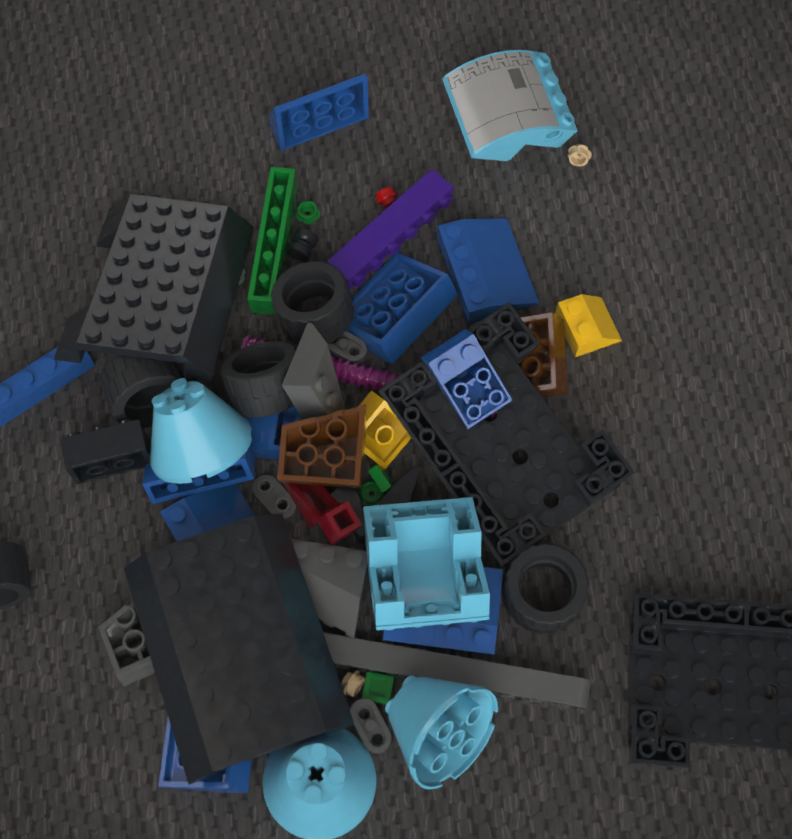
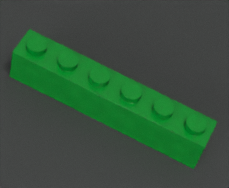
M270 168L247 298L251 313L276 315L271 302V291L273 290L274 283L284 272L286 249L289 242L298 188L295 169Z

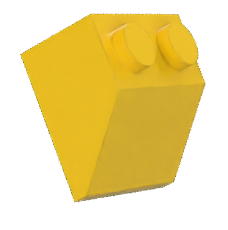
M581 294L558 302L555 314L564 319L565 337L575 358L622 341L601 297Z
M371 390L360 404H366L364 453L386 469L411 437L392 412L387 402Z

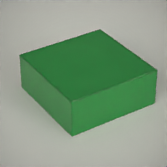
M376 465L368 471L383 493L387 494L395 485L383 467Z
M367 671L362 699H369L374 703L386 705L391 698L394 677Z

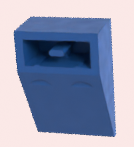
M466 329L421 357L437 381V385L467 429L512 401L476 337Z
M295 406L272 416L262 418L245 417L252 428L250 448L253 456L279 461L282 425L303 420Z

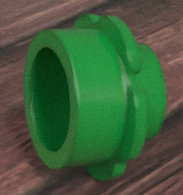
M304 201L299 204L298 212L296 213L298 221L310 225L319 219L320 211L317 210L315 203Z
M374 481L363 484L361 489H359V494L361 495L359 498L364 505H379L385 497V493L381 491Z

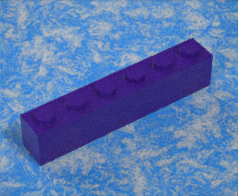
M431 169L331 257L327 264L335 266L337 270L342 272L349 290L354 286L359 287L365 281L368 273L372 270L377 271L383 265L384 259L387 256L395 255L406 239H413L424 223L426 225L431 223L441 208L446 209L452 203L453 186L435 170Z

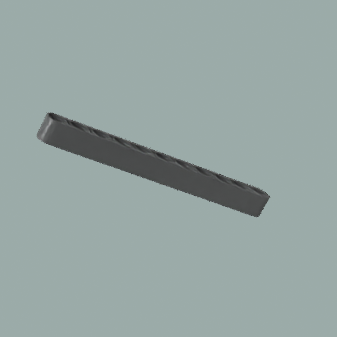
M324 633L333 663L337 668L350 670V667L359 668L358 671L381 672L399 679H405V677L414 675L416 678L428 677L485 687L491 692H495L496 696L513 699L514 696L523 697L524 701L541 704L542 701L551 702L550 705L564 708L574 706L578 707V710L581 711L588 709L591 681L584 678Z

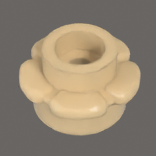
M583 144L573 145L568 150L569 161L575 166L586 165L588 159L592 156L591 151Z
M357 670L353 674L348 672L341 682V686L344 688V695L349 694L353 698L357 696L365 683V678L359 675L360 671Z

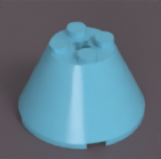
M184 378L177 379L172 382L170 388L152 399L154 408L150 464L155 475L161 480L181 484L193 482L192 478L205 474L210 478L236 463L245 454L252 442V428L249 421L199 382H187Z
M410 675L404 680L402 688L386 704L385 711L389 714L390 723L412 779L422 788L436 789L442 787V781L450 776L455 780L472 765L486 746L495 727V724L491 721L493 712H498V702L490 690L482 686L428 677L416 678L414 675Z
M346 729L328 735L325 732L270 753L263 773L264 798L274 819L291 834L303 839H334L354 829L370 810L376 791V770L369 751L354 734ZM316 773H322L323 780L321 782H318L316 779L311 781Z

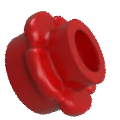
M392 186L380 190L375 194L376 204H382L384 208L390 206L396 201L395 197L398 195V192H394Z

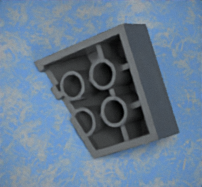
M307 323L282 384L303 420L346 410L328 344L312 323Z
M291 539L318 619L331 628L335 626L345 631L347 636L354 639L368 575L367 551Z
M133 601L128 606H123L98 627L116 677L123 686H127L155 673Z

